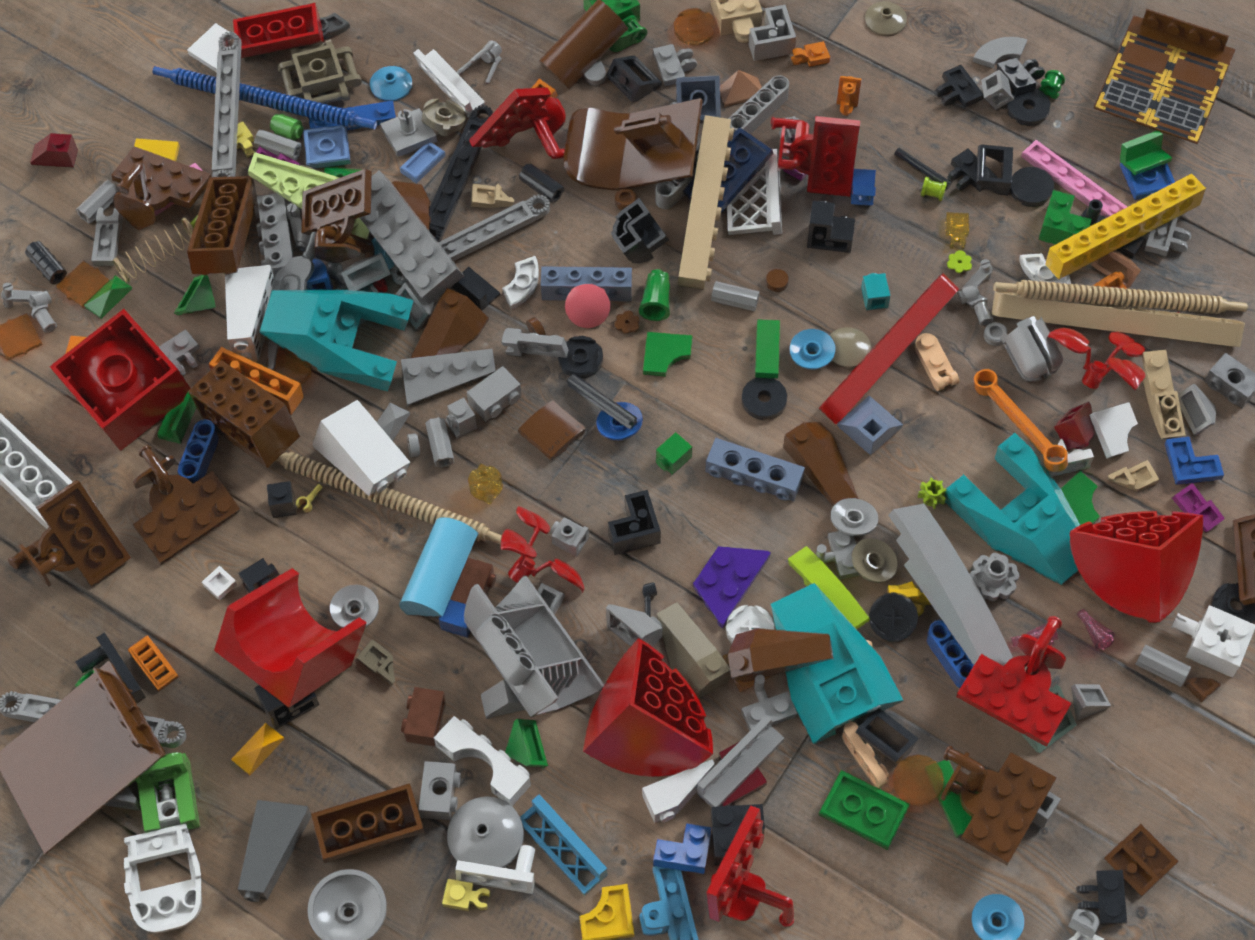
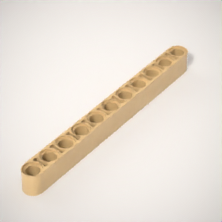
M995 291L991 312L992 315L1024 320L1035 316L1036 320L1042 317L1045 323L1233 347L1241 346L1245 326L1244 322L1231 319L1118 305L1027 299L1026 297L1020 298L1015 293Z

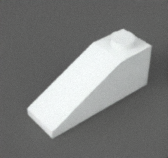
M713 759L693 769H687L642 788L643 799L654 823L670 821L675 817V814L679 813L697 792L698 783L714 768Z

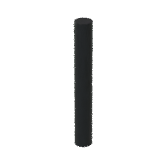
M900 147L895 151L894 155L933 181L947 182L946 189H949L951 186V181Z

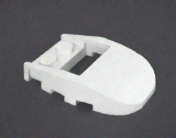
M186 823L124 838V843L128 846V857L124 858L126 873L124 887L125 894L128 895L131 905L130 910L136 923L148 932L162 933L182 928L194 921L202 907L201 872ZM187 852L191 880L141 891L137 863Z

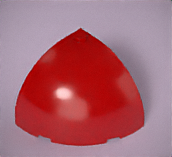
M1140 511L1105 516L1101 518L1100 523L1093 525L1090 521L1070 531V545L1075 564L1087 585L1108 605L1125 614L1146 619L1151 623L1161 622L1177 607L1191 582L1201 547L1204 515L1172 511V516L1158 515L1157 511Z
M638 638L615 666L598 696L588 722L583 752L621 772L638 776L661 777L675 775L702 764L713 755V739L711 729L707 728L704 722L706 713L691 686L676 668L671 670L662 661L664 656Z

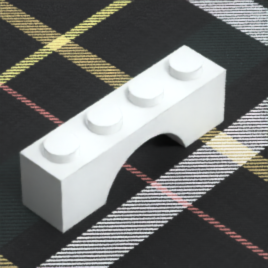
M453 716L434 737L436 747L454 762L465 757H477L487 762L493 770V777L490 783L492 793L513 806L531 786L529 772L521 765L516 767L511 763V758L503 750H495L491 746V741L482 734L478 736L473 732V727L466 720L462 719L460 721Z

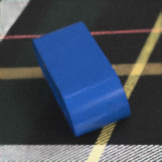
M203 419L195 424L178 465V474L187 478L192 484L206 475L219 441L212 421ZM202 452V454L194 456L195 454ZM195 472L193 475L187 476V474Z
M942 620L934 621L930 625L927 634V644L954 684L961 688L966 680L961 675V672L970 673L974 665ZM939 632L943 634L944 637L938 638L933 633ZM948 652H953V653H955L958 657H957V658H951V657H949V656L947 655V653H948Z

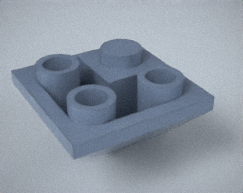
M868 396L838 422L837 426L868 454L872 455L903 427V424L872 397Z

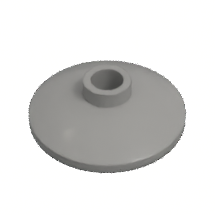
M843 499L837 502L831 510L830 518L833 525L847 535L863 536L869 534L878 524L876 509L861 499Z
M349 585L340 589L333 596L330 603L331 617L341 628L359 617L367 622L365 626L367 627L375 620L379 610L378 599L374 592L362 585ZM355 608L360 610L358 613H351Z

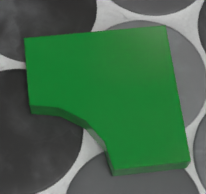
M647 332L643 375L666 377L668 369L674 363L684 359H691L693 335Z
M1081 471L1069 480L1061 490L1079 524L1082 525L1090 521L1093 525L1100 518L1092 503L1093 494L1098 486Z

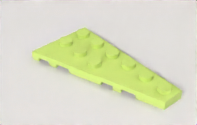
M255 152L248 169L250 177L301 209L303 191L340 178ZM360 218L355 219L351 233L368 239L369 229Z

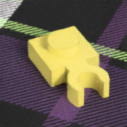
M448 879L442 905L443 907L469 911L470 904H474L479 910H487L488 905L479 902V898L481 896L490 897V890L480 888L473 891V883Z

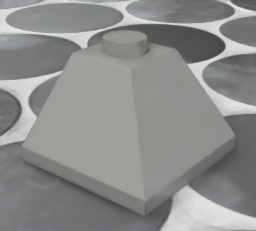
M611 604L606 607L607 628L630 647L638 638L652 647L662 638V624L654 616L649 617L644 612Z

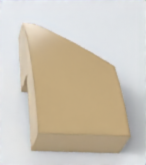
M480 184L472 185L471 207L499 208L513 206L514 199L512 197L509 198L502 191V187L499 184L496 187Z
M1148 460L1130 469L1125 467L1108 475L1111 482L1137 492L1159 483V478Z

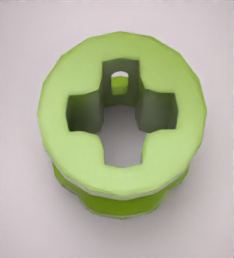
M925 177L921 196L928 195L942 201L947 182L940 183Z

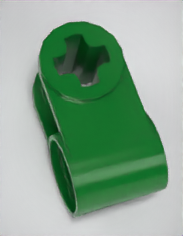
M630 15L622 20L628 27V30L609 50L620 52L645 39L648 31L645 27H641L635 15Z

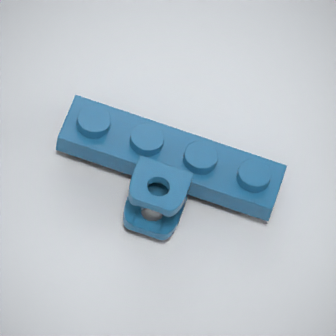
M653 866L652 870L660 901L651 902L643 906L642 912L639 915L643 934L653 936L664 934L668 931L670 940H698L681 870Z

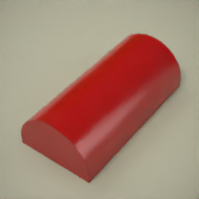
M316 3L233 19L234 33L239 36L242 42L241 59L323 42L322 25Z

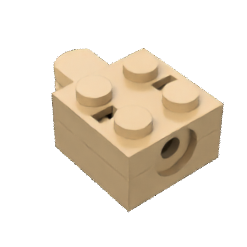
M711 0V7L721 36L734 33L738 42L747 43L749 42L750 28L762 25V9L759 0Z

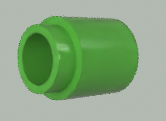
M275 114L270 122V129L276 135L295 141L303 134L302 122L285 114Z

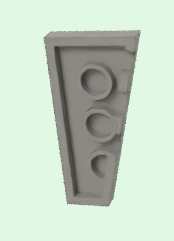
M493 349L401 359L407 406L433 397L446 390L454 389L459 385L483 378L496 371Z

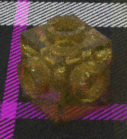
M480 463L478 468L472 470L468 477L470 495L490 505L503 489L501 473L493 466L487 467Z

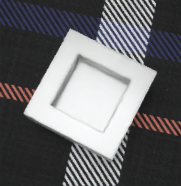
M219 566L202 581V584L220 601L237 585V582Z

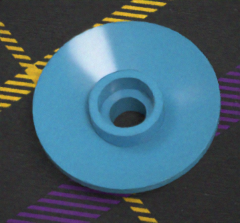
M397 66L383 67L376 71L370 79L371 92L375 97L383 101H398L407 96L412 88L410 74L405 69Z
M806 329L797 333L791 340L790 356L802 368L810 370L821 369L833 360L835 343L824 331Z
M1002 894L987 895L976 903L972 911V926L981 940H1017L1024 929L1023 912L1020 906L1008 896ZM992 920H1000L1001 926H994Z

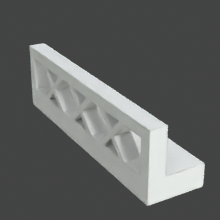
M419 49L414 52L419 67L452 101L464 109V114L469 119L475 107L479 105L486 106L484 100L434 49L427 55H424Z

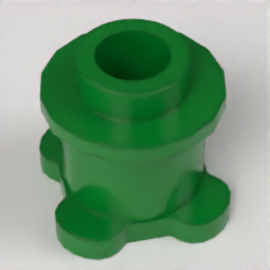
M1058 70L1047 71L1045 79L1040 83L1042 86L1039 87V90L1044 92L1045 95L1057 99L1059 97L1058 92L1065 83L1064 75Z

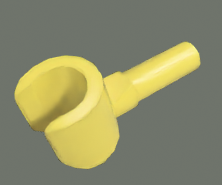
M318 484L307 497H299L296 500L297 508H300L303 503H307L303 510L306 513L312 510L311 502L322 489V486Z

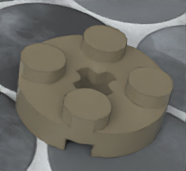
M431 99L424 105L421 121L438 131L440 135L448 136L451 132H457L463 128L466 116H464V109L454 101L446 99V102H439V99Z

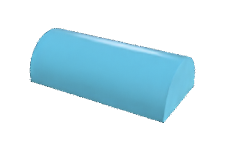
M443 517L435 521L399 603V607L405 614L443 617L478 535L476 530L452 518Z

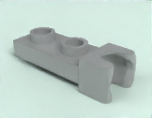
M100 207L97 210V224L91 261L93 266H115L113 259L117 257L123 216L116 208H114L111 216H105L103 208Z
M506 328L502 337L501 344L508 346L505 352L507 355L522 356V353L566 358L568 354V347L564 337L558 335L522 333L521 329Z

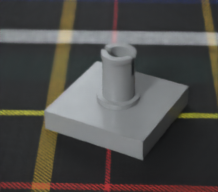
M420 108L413 111L404 109V114H402V111H399L398 117L380 123L381 130L397 157L420 149L427 143L437 142L433 129L421 121L423 113Z

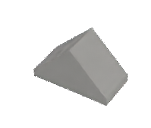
M505 680L500 681L481 694L486 719L525 710Z

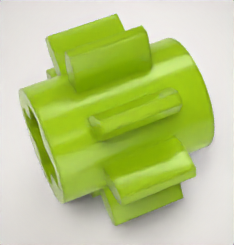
M930 478L927 484L921 482L918 498H923L925 506L928 505L935 509L939 503L945 504L946 488H943L942 480L937 481Z

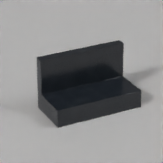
M470 267L462 272L464 277L452 286L457 292L467 296L481 311L500 296V292Z

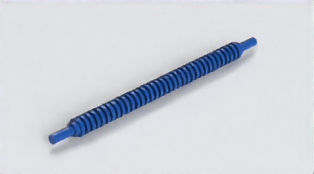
M155 66L152 70L153 75L169 78L176 85L216 94V77L182 68L168 70ZM240 83V101L348 128L358 125L375 130L377 127V121L358 117V114L351 110Z

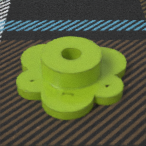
M958 250L955 254L949 255V261L947 262L949 269L955 270L957 273L971 270L972 264L970 262L972 258L966 255L964 251Z

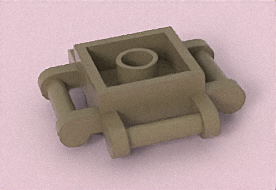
M331 39L325 40V43L298 50L296 48L290 49L292 60L282 62L277 66L286 87V95L327 104L343 100V102L348 101L350 98L346 87H358L362 83L352 59V49L348 46L335 49ZM338 59L344 60L348 76H343ZM296 70L301 88H294L290 75L291 71ZM340 89L339 92L311 98L312 95Z

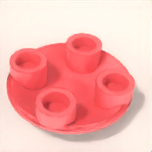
M582 284L571 289L565 301V311L568 318L575 325L582 328H593L602 324L608 317L610 300L603 288L593 284Z

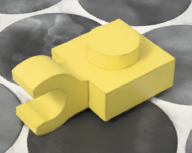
M244 122L238 124L237 149L241 148L248 158L254 155L251 143L254 141V138Z

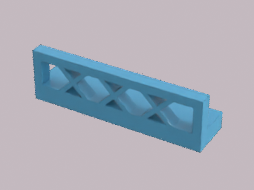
M540 794L532 800V807L520 816L523 829L585 896L608 876L607 867ZM537 813L543 819L542 828H531L526 820ZM545 833L556 834L559 837V847L547 846L544 842ZM553 851H558V857ZM561 852H573L576 856V865H565L561 861ZM578 870L590 871L595 878L584 886L578 880Z

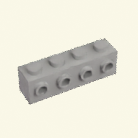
M277 193L257 196L258 205L254 206L256 219L260 218V223L257 224L258 236L262 237L263 240L259 242L260 253L265 255V260H261L262 266L271 265L274 278L277 272L294 258L286 200Z

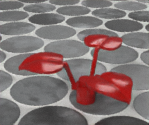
M1060 328L1050 332L1048 335L1049 338L1055 339L1075 353H1086V362L1083 367L1086 372L1081 381L1089 388L1097 389L1103 378L1112 369L1134 391L1137 390L1138 386L1145 379L1146 374L1138 365L1129 360L1114 358L1120 350L1131 357H1139L1145 351L1143 345L1135 342L1134 339L1124 333H1110L1109 341L1117 347L1104 364L1100 361H1094V363L1090 364L1091 348L1088 347L1089 340L1081 333L1068 328Z
M518 506L516 509L517 516L525 524L533 527L534 533L527 544L526 540L515 531L506 529L501 536V550H510L521 555L508 571L509 577L518 583L523 576L529 577L532 575L535 577L541 570L551 567L556 574L574 584L583 593L585 588L581 576L566 562L555 558L554 561H547L538 568H534L535 562L533 559L536 558L537 553L532 545L539 531L548 534L550 526L540 515Z

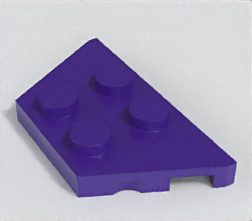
M717 547L694 581L693 588L702 597L707 609L713 613L719 627L723 628L728 617L737 608L770 558L771 552Z

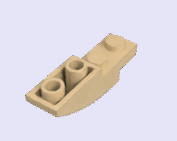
M1166 350L1143 352L1141 357L1146 374L1143 383L1157 431L1161 439L1185 437L1178 393L1173 388Z

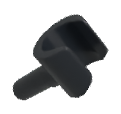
M654 582L643 585L642 590L645 613L649 617H651L650 597L657 596Z

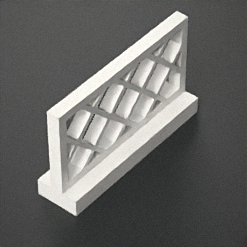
M772 149L774 154L765 163V167L755 174L727 206L729 235L773 231V235L782 234L780 172H777L779 158L777 149ZM759 179L766 182L760 190L753 186ZM748 189L756 193L750 200L742 196ZM760 196L767 201L761 208L754 204ZM738 199L745 203L739 210L732 206ZM749 207L757 211L750 218L743 214ZM762 215L767 219V224L758 225L754 221ZM739 217L746 221L742 226L733 227V222Z

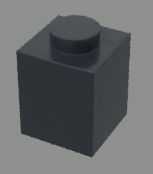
M291 481L267 484L268 504L273 518L297 515L295 494Z

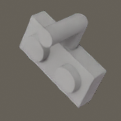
M841 531L828 533L832 552L826 553V546L820 544L817 546L816 556L823 563L834 561L839 579L860 576L852 563V551L856 546L854 536L844 534Z
M757 675L754 683V691L759 702L741 709L749 731L766 714L772 718L771 726L797 717L796 709L788 691L768 698L764 689L765 677L763 675Z

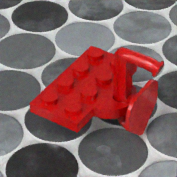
M548 87L514 89L469 141L472 147H503L510 143V139L516 133L534 127L548 156L552 159H563L565 149H559L553 135L565 123V110L559 99L550 97L551 93Z
M815 116L814 133L808 134L809 124L803 120L771 117L772 130L782 128L777 172H781V169H796L800 173L807 174V192L850 197L860 121ZM785 128L796 129L795 140L792 143L784 142ZM782 156L789 157V160L782 159Z
M1056 616L1048 618V623L1038 639L1028 634H1022L1017 645L1025 655L1011 658L1004 666L981 654L956 696L1046 747L1071 706V702L1049 691L1051 674L1048 668L1062 669L1066 662V657L1061 651L1048 645L1057 629L1062 626V621Z
M750 805L717 872L711 876V884L706 892L709 917L720 922L723 915L738 921H747L753 917L759 903L762 902L781 909L782 913L779 916V922L785 927H790L794 923V904L792 899L766 889L765 881L760 876L750 873L754 860L753 854L756 848H761L764 841V834H762L763 821L761 820L759 808Z

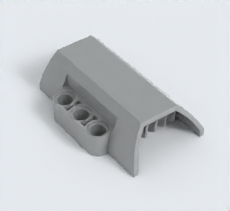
M523 576L496 607L493 606L478 584L472 587L465 606L464 622L530 717L556 711L602 690L604 683L527 576Z

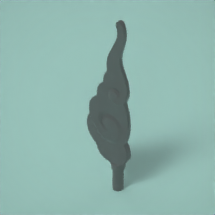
M316 232L311 233L303 255L292 258L286 266L277 272L273 280V290H306L307 281L314 271L313 259ZM269 340L268 368L274 371L279 345Z

